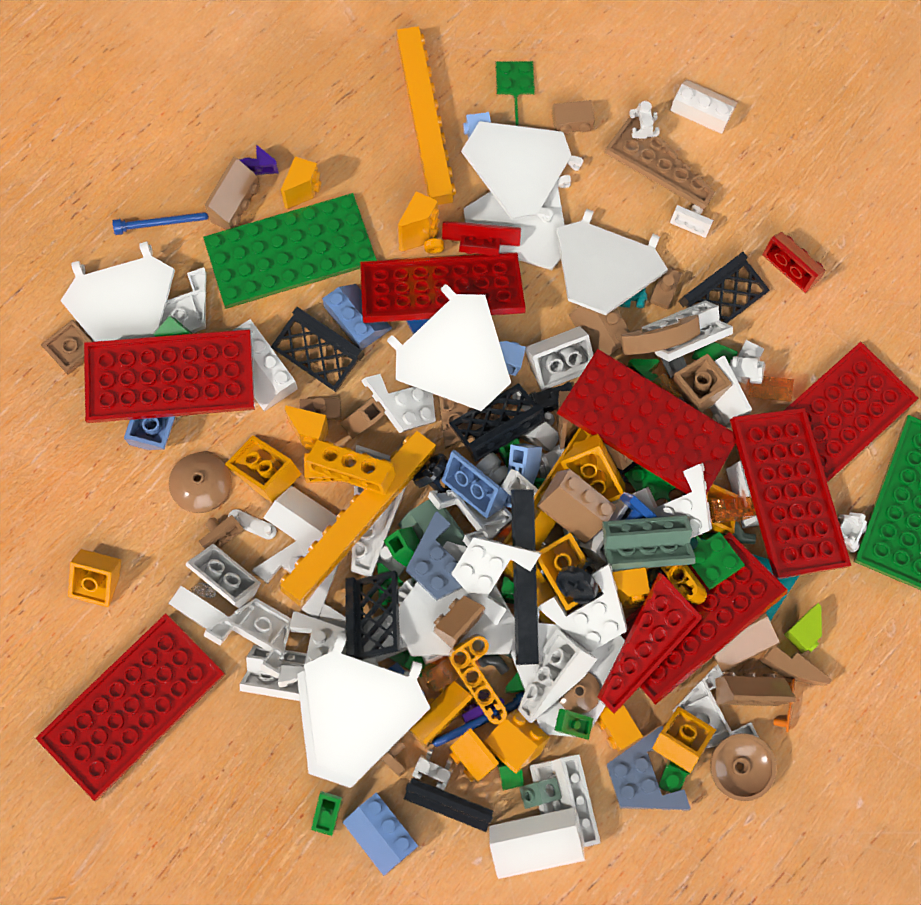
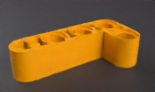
M688 565L661 567L673 586L687 601L696 605L705 601L707 596L706 590Z
M474 634L450 651L449 660L489 721L494 724H500L505 721L507 711L474 662L488 651L489 644L482 635ZM477 639L482 640V649L478 651L473 650V642ZM458 652L465 654V659L461 663L454 661V655ZM469 671H476L477 677L475 680H466V674ZM488 689L489 696L486 699H479L478 693L480 690ZM492 703L499 710V716L492 715L493 711L489 704Z

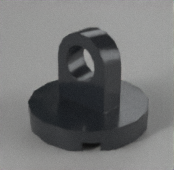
M442 453L432 456L429 459L430 463L424 465L413 478L415 485L419 488L429 484L438 493H446L447 490L451 489L447 485L443 488L440 484V479L443 477L448 458Z
M580 562L577 566L563 567L556 577L557 586L562 594L567 598L568 596L574 598L572 601L575 603H591L598 594V586L592 576L596 571L592 562Z

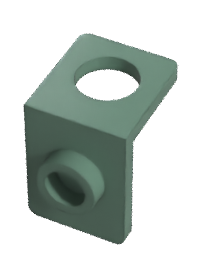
M556 778L539 781L519 788L525 809L562 798ZM547 784H550L554 789L552 797L546 793Z

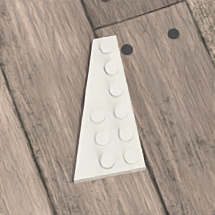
M356 445L357 453H367L373 458L390 461L389 455ZM354 485V496L356 494L360 495L364 489ZM406 487L352 548V572L367 577L373 575L380 557V550L385 544L384 540L388 536Z

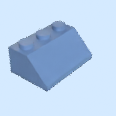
M356 284L338 287L323 298L324 308L353 344L361 350L392 329L388 322L363 323L362 292Z
M176 416L130 420L124 439L129 445L146 450H164Z
M453 450L451 452L441 481L485 518H489L501 510L508 493L457 451Z
M377 793L372 795L342 822L383 876L419 847Z

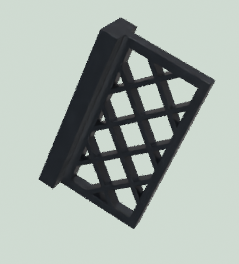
M743 251L684 295L678 302L682 307L686 306V308L693 306L696 302H703L705 300L718 305L719 320L723 319V322L727 324L770 290L746 260L748 257ZM743 266L749 273L748 279L738 277L739 269ZM726 279L734 281L733 290L724 289V281ZM738 281L748 283L747 292L737 291ZM751 284H757L762 289V292L760 294L751 293ZM710 291L720 292L719 301L709 300ZM723 292L733 294L732 303L722 302ZM737 295L746 296L745 305L736 304ZM722 306L732 307L731 316L721 315Z
M296 307L292 312L294 315L271 345V348L331 390L337 392L356 363L361 361L365 354L361 349L299 307ZM295 322L302 326L303 333L292 335L291 327ZM313 334L318 336L319 344L308 346L306 336ZM303 337L305 346L294 348L292 338ZM289 339L291 349L282 351L278 348L282 340ZM333 346L335 355L324 357L322 347ZM319 347L321 358L310 359L308 349ZM305 350L307 360L298 362L295 358V352ZM347 356L352 359L347 367L340 368L338 358ZM336 358L337 369L326 371L324 360ZM322 361L323 371L314 373L311 369V363ZM338 372L339 379L333 386L328 382L327 374Z
M518 383L499 394L482 411L472 409L449 422V425L476 462L543 424L546 420L543 408L536 404ZM517 392L521 394L520 400L510 399L511 395ZM497 403L504 404L502 409H493V406ZM508 404L518 405L516 411L507 410ZM522 405L532 407L525 412L521 411ZM480 413H486L485 419H475V417ZM490 415H500L499 421L489 420ZM505 415L514 416V418L507 422L503 421ZM462 423H469L467 430L458 429L457 426ZM473 424L483 425L481 431L471 430ZM487 425L497 426L490 432L485 431ZM469 435L479 436L476 440L468 442Z
M394 570L357 580L354 577L345 578L346 655L363 661V659L400 651L398 573ZM391 578L389 587L386 590L381 587L383 582ZM373 584L374 586L367 595L364 594L363 585ZM380 589L384 593L375 602L371 597ZM390 596L392 603L385 609L381 605ZM368 601H370L374 605L369 610V612L365 614L363 612V607L367 604ZM380 608L384 613L376 622L371 617ZM390 615L393 622L386 629L382 626V623ZM370 620L374 625L366 634L364 626ZM380 627L385 632L376 641L372 636ZM389 635L392 636L393 646L383 647L382 644ZM369 640L375 643L370 651L364 652V646Z
M413 778L406 787L404 797L406 801L483 832H486L489 824H491L493 810Z

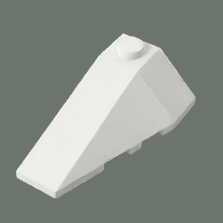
M558 628L544 646L542 653L545 655L540 666L536 665L534 670L537 674L533 683L527 686L518 707V711L530 723L584 678L597 660L587 649Z

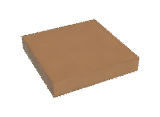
M72 319L43 342L41 346L69 375L84 362V342L93 341Z

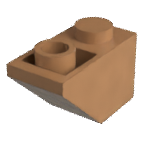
M371 397L341 421L340 424L353 439L384 416L385 410L378 401L376 402Z

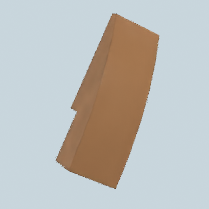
M777 646L770 648L760 661L771 670L784 677L794 678L798 682L826 686L832 681L799 653L792 655L790 658Z

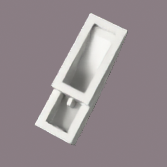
M182 586L179 587L168 603L205 629L210 626L214 627L225 617L228 618L227 615Z

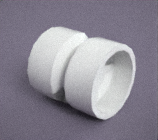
M494 452L487 455L476 465V468L500 487L508 475V468L506 465H500L501 460Z

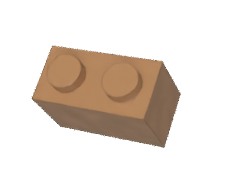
M591 100L553 104L552 118L555 131L569 134L571 132L593 130L595 118Z

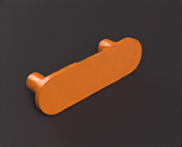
M793 678L792 683H787L790 686L792 692L794 693L795 679ZM793 702L789 703L787 720L774 718V726L786 727V732H789Z

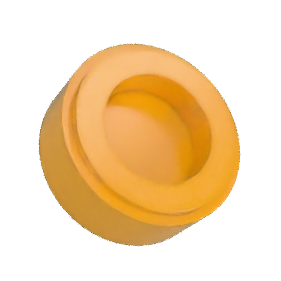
M429 239L425 241V252L429 254L442 252L444 250L443 240Z

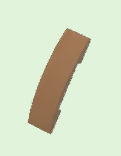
M696 314L678 319L677 324L647 332L637 330L622 334L623 354L651 353L686 343L700 335L699 316Z

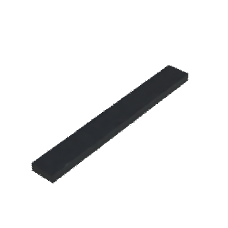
M534 489L511 490L512 545L536 551ZM513 561L516 665L539 664L536 563L531 571Z

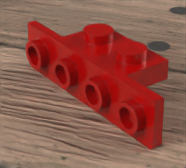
M443 221L442 239L460 241L459 252L499 256L500 245L520 247L521 228L453 221Z

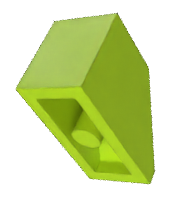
M819 603L814 605L784 634L801 653L807 650L812 652L820 644L817 641L822 637V612Z

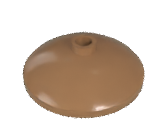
M204 452L193 453L182 458L172 469L169 477V491L173 500L182 509L192 513L210 512L218 508L228 497L232 483L231 474L225 463L217 456ZM201 476L200 481H194L195 477Z
M740 733L728 736L713 751L710 762L712 779L717 788L729 798L738 801L758 799L771 788L775 780L776 760L774 754L763 740L754 735ZM738 762L742 763L743 767L741 770L736 768Z

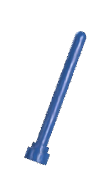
M202 212L130 222L113 219L112 223L114 234L122 235L123 232H127L130 229L207 220L209 216L208 213Z
M524 691L516 694L512 702L503 705L507 713L518 709L524 696ZM493 710L492 715L499 716V710ZM486 715L478 717L435 738L433 745L439 747L463 735L470 728L474 730L490 721Z

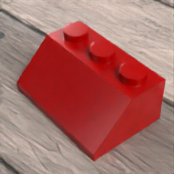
M783 232L774 235L770 239L762 254L805 294L826 272L820 262L810 257L805 249L800 248L790 236L785 235Z

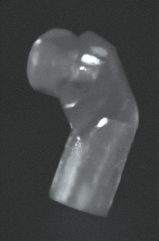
M203 582L198 583L189 590L197 596L214 598L217 594L214 588L208 583Z

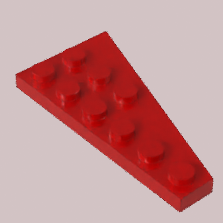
M658 574L597 696L614 714L703 618L663 574Z

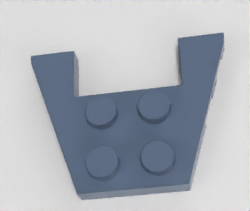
M438 511L435 512L406 568V572L436 601L462 588L452 575L458 561L436 541L451 525Z
M663 726L658 727L606 765L620 808L689 811L691 809L684 789L666 795L661 794L648 756V752L655 751L652 748L663 730Z

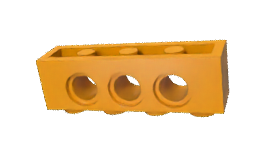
M317 440L306 459L312 472L382 495H386L396 475L393 464L388 460H379L367 453L360 454L348 447L335 446L329 441Z

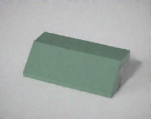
M430 499L409 511L398 523L401 529L412 527L421 541L435 512L438 511L451 525L436 541L442 547L447 541L467 547L463 542L465 534L446 508L438 510Z
M687 515L604 521L602 523L605 558L607 564L610 563L612 566V570L695 564V555L690 544L692 528Z

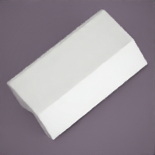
M705 300L643 326L642 331L647 332L677 324L678 319L697 314L699 316L700 335L681 345L655 352L657 356L671 361L733 334V326L720 321L719 306Z
M292 485L274 501L263 517L308 549L314 541H319L323 537L322 533L327 526H332L337 521L335 514Z
M253 645L246 657L247 672L240 682V691L300 701L298 681L287 683L285 687H279V676L275 678L260 669L261 664L270 652L259 645ZM285 650L282 665L304 666L307 653Z
M580 755L531 765L530 770L533 783L556 778L562 797L560 800L539 805L541 815L574 807L577 812L578 831L583 840L584 847L600 844ZM547 784L546 793L552 797L554 789L550 784Z
M574 807L489 826L490 848L498 879L585 861L584 843L578 831L577 812Z

